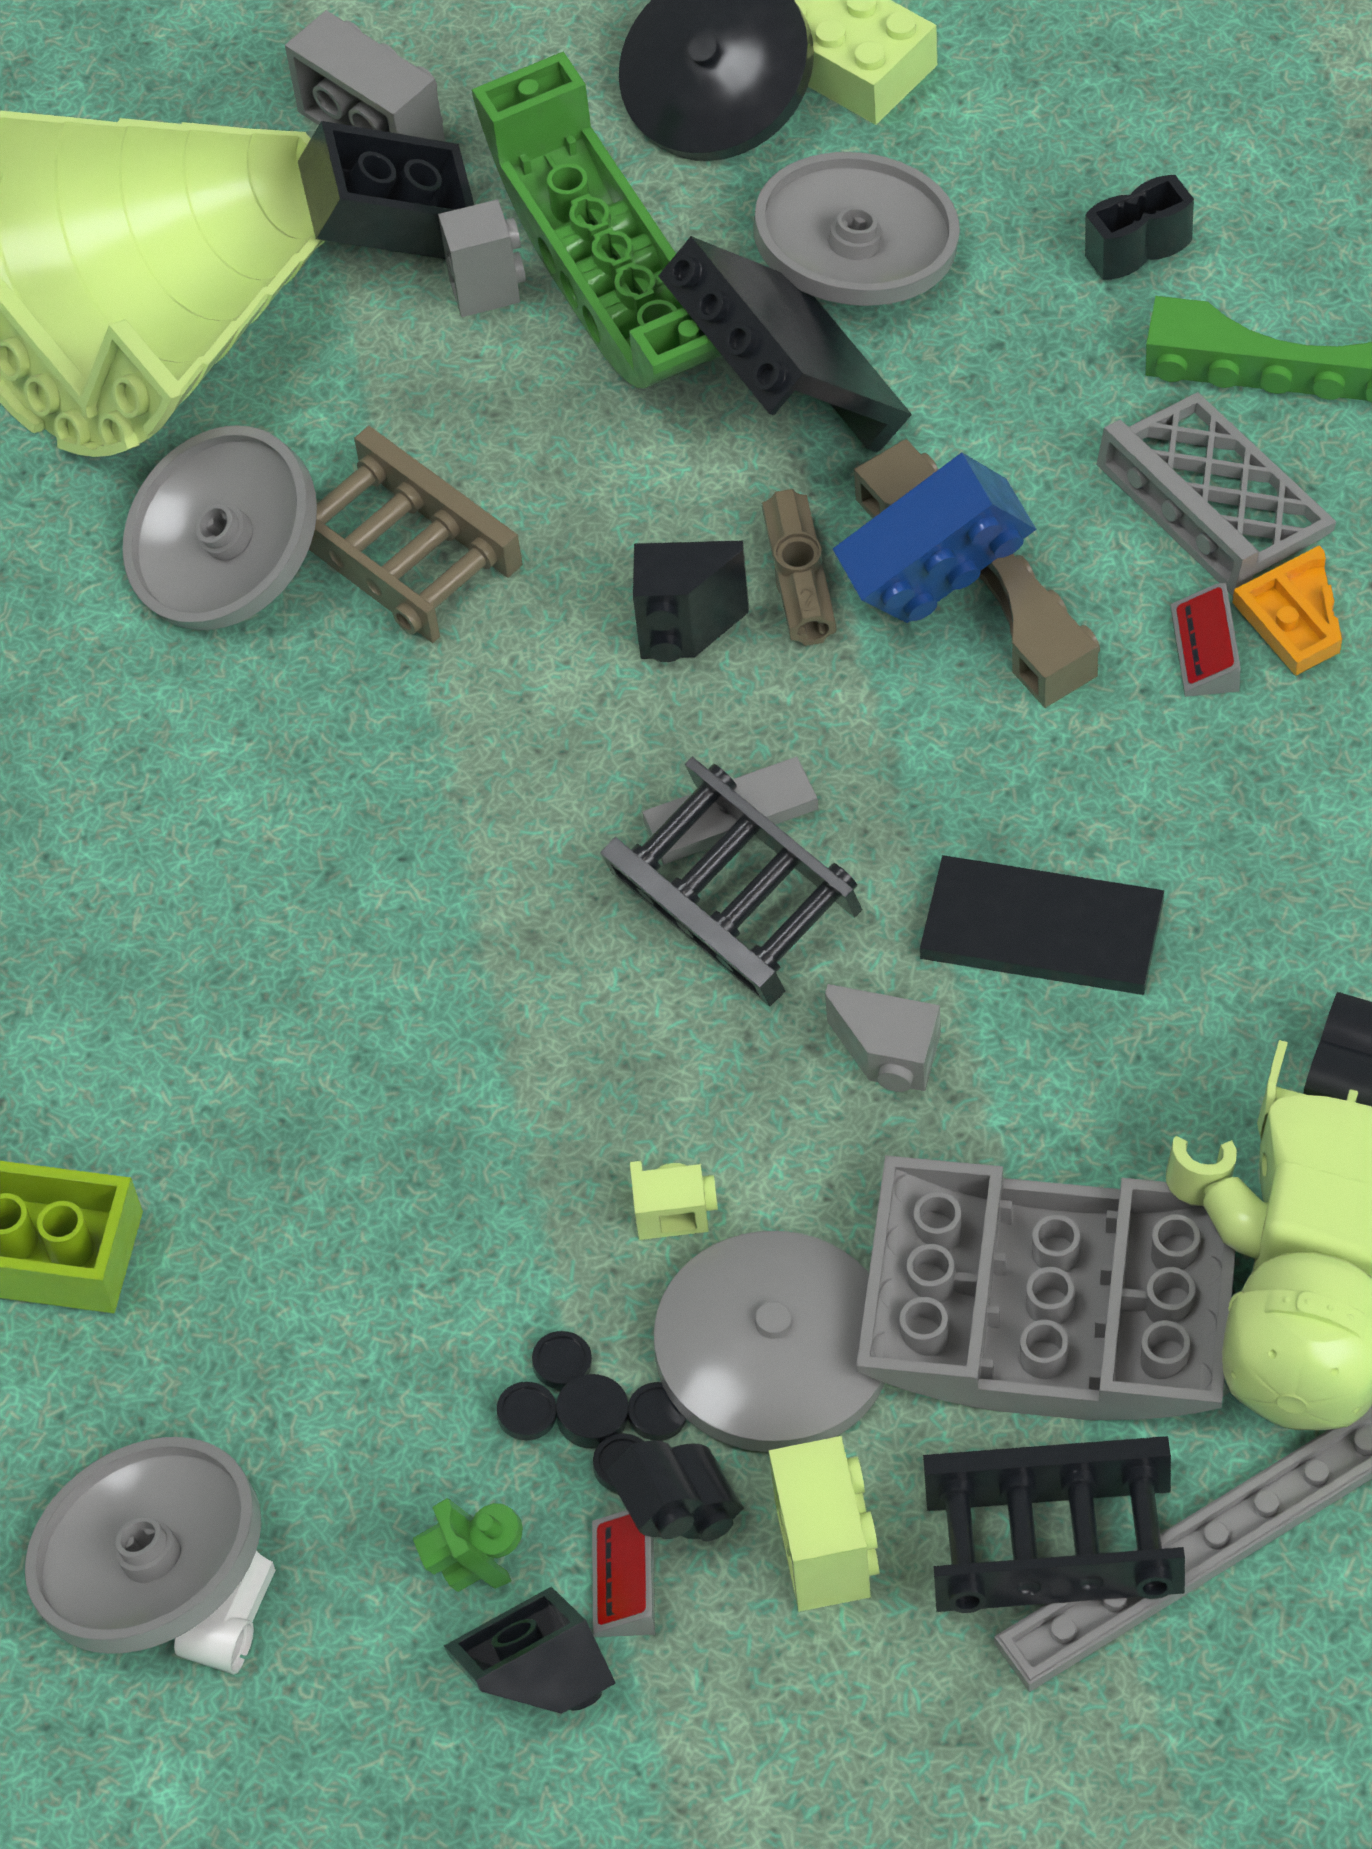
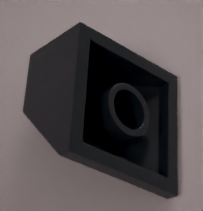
M552 1587L444 1645L449 1657L481 1692L560 1714L567 1710H581L594 1704L601 1697L603 1690L616 1684L586 1619Z

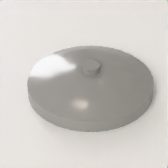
M832 152L814 155L798 160L779 170L768 180L758 196L753 224L755 244L763 260L770 268L781 272L794 286L807 294L831 302L860 306L884 305L916 297L935 286L948 273L954 262L960 232L957 211L952 201L931 178L900 161L861 152Z
M234 425L214 428L186 440L173 449L155 466L141 485L133 500L125 524L123 561L129 583L139 599L149 609L168 622L192 630L225 628L244 621L264 609L292 581L311 545L316 524L317 502L314 484L307 467L301 458L280 439L269 432L250 426Z
M758 1231L741 1234L725 1239L703 1250L692 1258L672 1279L662 1296L656 1314L654 1327L655 1362L658 1375L668 1397L678 1411L698 1429L714 1439L746 1450L769 1452V1450L833 1438L842 1434L870 1410L885 1385L884 1382L857 1372L856 1367L869 1278L868 1271L857 1260L838 1247L812 1236L788 1231Z
M184 1437L149 1439L133 1443L103 1456L79 1472L56 1494L36 1524L25 1559L26 1586L34 1607L50 1629L61 1639L78 1648L97 1653L136 1652L158 1646L183 1635L213 1614L230 1597L248 1571L255 1556L261 1532V1511L256 1492L241 1467L230 1455L215 1445L197 1439Z

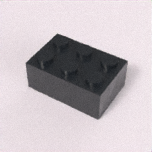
M321 121L298 160L315 238L318 240L446 259L438 214L474 205L460 147L456 143Z

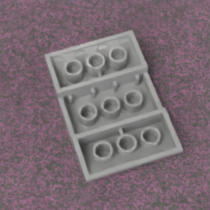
M885 1155L856 1365L857 1372L924 1396L1000 1412L1081 1420H1139L1196 1414L1222 1408L1224 1386L1222 1347L1229 1314L1228 1307L1232 1297L1236 1251L1223 1243L1204 1206L1190 1205L1179 1200L1169 1190L1167 1183L1163 1181L1122 1178L1121 1189L1003 1178V1166Z

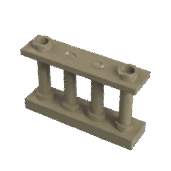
M367 426L354 437L359 460L357 462L358 469L317 503L315 530L309 550L391 611L396 622L407 633L413 635L418 632L434 643L440 638L435 608L482 568L490 569L494 567L509 578L523 565L518 534L371 426ZM382 484L394 493L392 499L345 539L325 525L371 485L378 487ZM418 511L431 521V524L382 566L362 553L363 550L408 512L415 514ZM456 539L469 550L419 595L399 580L444 540L453 541Z

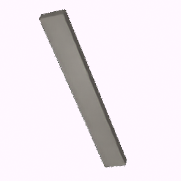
M1372 1405L1364 1416L1352 1425L1340 1429L1327 1430L1160 1534L1162 1549L1184 1547V1594H1171L1158 1599L1131 1597L1046 1604L994 1636L995 1646L1027 1690L1031 1692L1371 1480Z

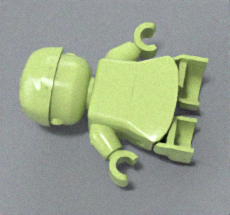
M1279 1040L1257 1122L1261 1138L1259 1166L1263 1201L1240 1178L1232 1177L1237 1156V1150L1232 1140L1221 1144L1216 1164H1201L1194 1161L1186 1151L1188 1141L1175 1136L1166 1168V1183L1169 1190L1179 1200L1190 1205L1204 1206L1223 1243L1238 1253L1255 1258L1251 1275L1247 1279L1242 1291L1232 1296L1228 1307L1229 1314L1222 1347V1366L1224 1378L1231 1394L1258 1415L1284 1428L1294 1430L1340 1429L1352 1425L1364 1416L1372 1405V1107L1356 1103L1358 1091L1352 1089L1349 1090L1347 1100L1327 1096L1306 1095L1276 1087L1288 1042Z

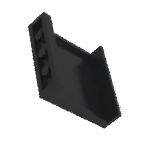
M690 236L658 275L769 414L775 415L794 391L801 392L830 403L866 449L874 452L882 450L912 415L814 296L799 290L781 272Z

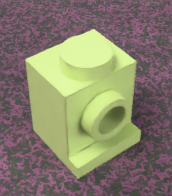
M641 1161L630 1162L634 1210L639 1240L709 1232L707 1211L718 1210L714 1175L702 1176L701 1164L687 1166L681 1163H669L655 1170L643 1171Z

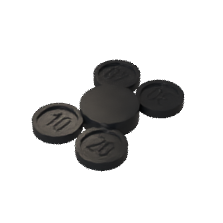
M568 1331L549 1333L536 1343L532 1353V1367L536 1377L543 1384L551 1388L561 1389L557 1403L552 1393L543 1385L535 1382L513 1384L505 1389L498 1399V1423L509 1436L527 1441L538 1439L547 1434L557 1419L559 1430L571 1443L583 1448H596L593 1456L595 1477L602 1486L617 1492L606 1471L632 1444L644 1441L635 1435L623 1433L628 1419L631 1427L637 1434L648 1440L658 1441L667 1440L678 1434L684 1427L687 1419L672 1403L661 1382H652L641 1386L632 1394L628 1404L626 1393L616 1381L603 1375L589 1374L592 1354L589 1345L582 1337Z

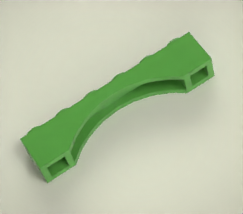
M1155 296L1146 343L1145 376L1159 377L1168 382L1189 380L1211 383L1221 388L1242 386L1260 388L1274 394L1295 392L1313 394L1327 400L1348 398L1366 400L1372 403V342L1345 346H1314L1277 340L1249 330L1233 321L1208 301Z

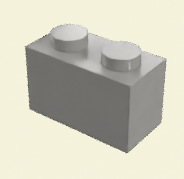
M499 200L438 214L449 281L461 317L520 303L518 283L525 282L526 276L519 251L513 253V249L521 248L520 237L514 217L504 218Z

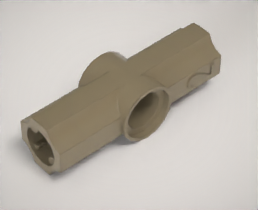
M794 489L774 492L770 499L762 502V511L775 566L776 587L781 594L790 639L802 642L804 646L823 643L829 635L836 633V622L823 569L822 547L816 538L807 495L799 494Z

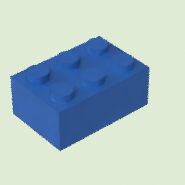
M961 452L835 546L833 551L862 601L908 623L921 620L930 615L937 608V602L952 591L971 585L979 578L982 569L997 558L1007 557L1016 552L1023 545V539L1037 529L1007 479Z

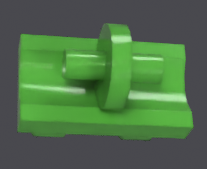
M449 1498L432 1506L438 1524L413 1537V1542L426 1570L433 1575L441 1571L449 1586L457 1592L480 1579L494 1589L512 1581L508 1571L498 1565L494 1558H501L510 1554L516 1549L522 1538V1521L513 1509L504 1504L492 1503L481 1508L472 1517Z

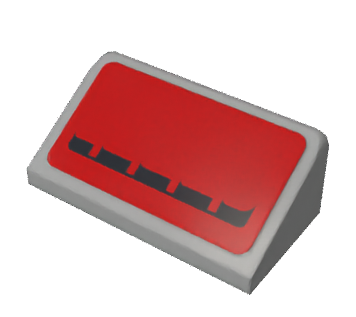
M1226 582L1214 584L1172 603L1170 609L1185 697L1239 692L1241 668Z
M627 1510L593 1520V1636L655 1635L654 1537L641 1534Z

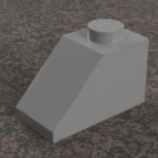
M828 984L825 992L827 1022L868 1080L878 1082L882 1087L895 1092H905L909 1089L925 1091L941 1035L940 1005Z

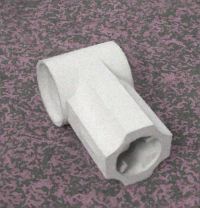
M256 1551L248 1571L230 1597L203 1622L175 1638V1654L178 1657L233 1675L238 1673L245 1660L240 1658V1655L247 1656L251 1647L254 1632L252 1622L276 1571L273 1561L266 1559Z

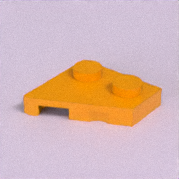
M1320 545L1235 588L1233 591L1232 603L1295 676L1339 654L1341 650L1342 636L1338 618L1334 616L1335 601L1332 587L1328 585L1326 577L1325 552Z

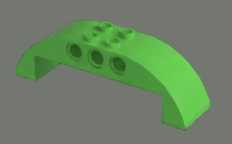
M564 51L472 89L473 100L488 147L511 203L530 241L588 334L615 371L636 388H648L722 356L658 277L676 253L592 129L586 84Z

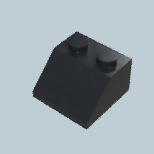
M743 540L634 544L633 602L641 659L673 662L679 658H695L749 613Z

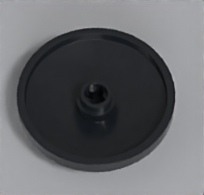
M651 0L631 26L621 52L619 87L625 108L632 121L651 142L673 155L695 161H714L743 154L767 141L778 132L801 103L808 88L813 68L814 48L811 30L805 15L795 0Z

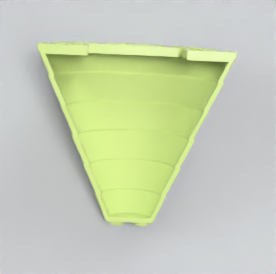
M0 111V403L32 433L41 432L46 429L57 438V448L83 456L100 457L121 453L139 446V443H143L157 433L180 403L198 386L214 364L228 353L246 328L261 315L281 288L295 277L316 248L325 242L315 238L298 166V160L311 139L306 132L250 129L187 122L177 124L120 118L118 122Z

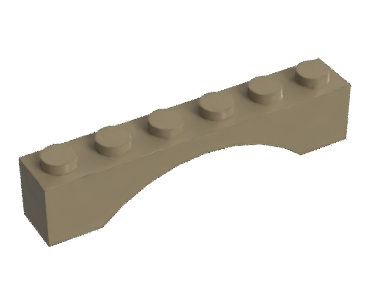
M904 439L854 469L856 501L874 518L936 472L938 467L927 453L920 454L907 439ZM1011 554L1007 557L997 558L980 571L979 578L984 581L1000 603L1010 627L1013 674L1044 708L1098 676L1100 645L1096 636L1086 625L1079 626L1067 613L1063 600L1054 590L1050 589L1047 591L1039 583L1030 564L1023 556Z

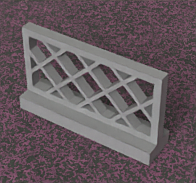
M1198 392L1129 427L1121 419L1104 427L1096 465L1219 583L1226 582L1227 591L1232 596L1234 589L1251 581L1254 574L1321 540L1335 529L1336 521ZM1195 413L1209 428L1208 431L1178 427V422ZM1149 437L1168 440V452L1151 449L1143 439ZM1176 442L1205 446V458L1175 453ZM1213 448L1235 450L1243 458V462L1235 463L1212 459ZM1173 468L1203 473L1202 484L1186 482ZM1210 474L1241 479L1240 490L1209 486ZM1248 480L1270 483L1277 490V496L1247 492ZM1208 501L1238 506L1237 517L1219 514ZM1245 507L1274 511L1275 522L1269 523L1244 519ZM1283 513L1304 515L1312 524L1306 528L1282 525ZM1242 534L1271 538L1273 543L1270 547L1259 552Z

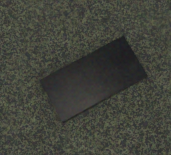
M942 855L920 945V959L1144 995L1164 903V890Z

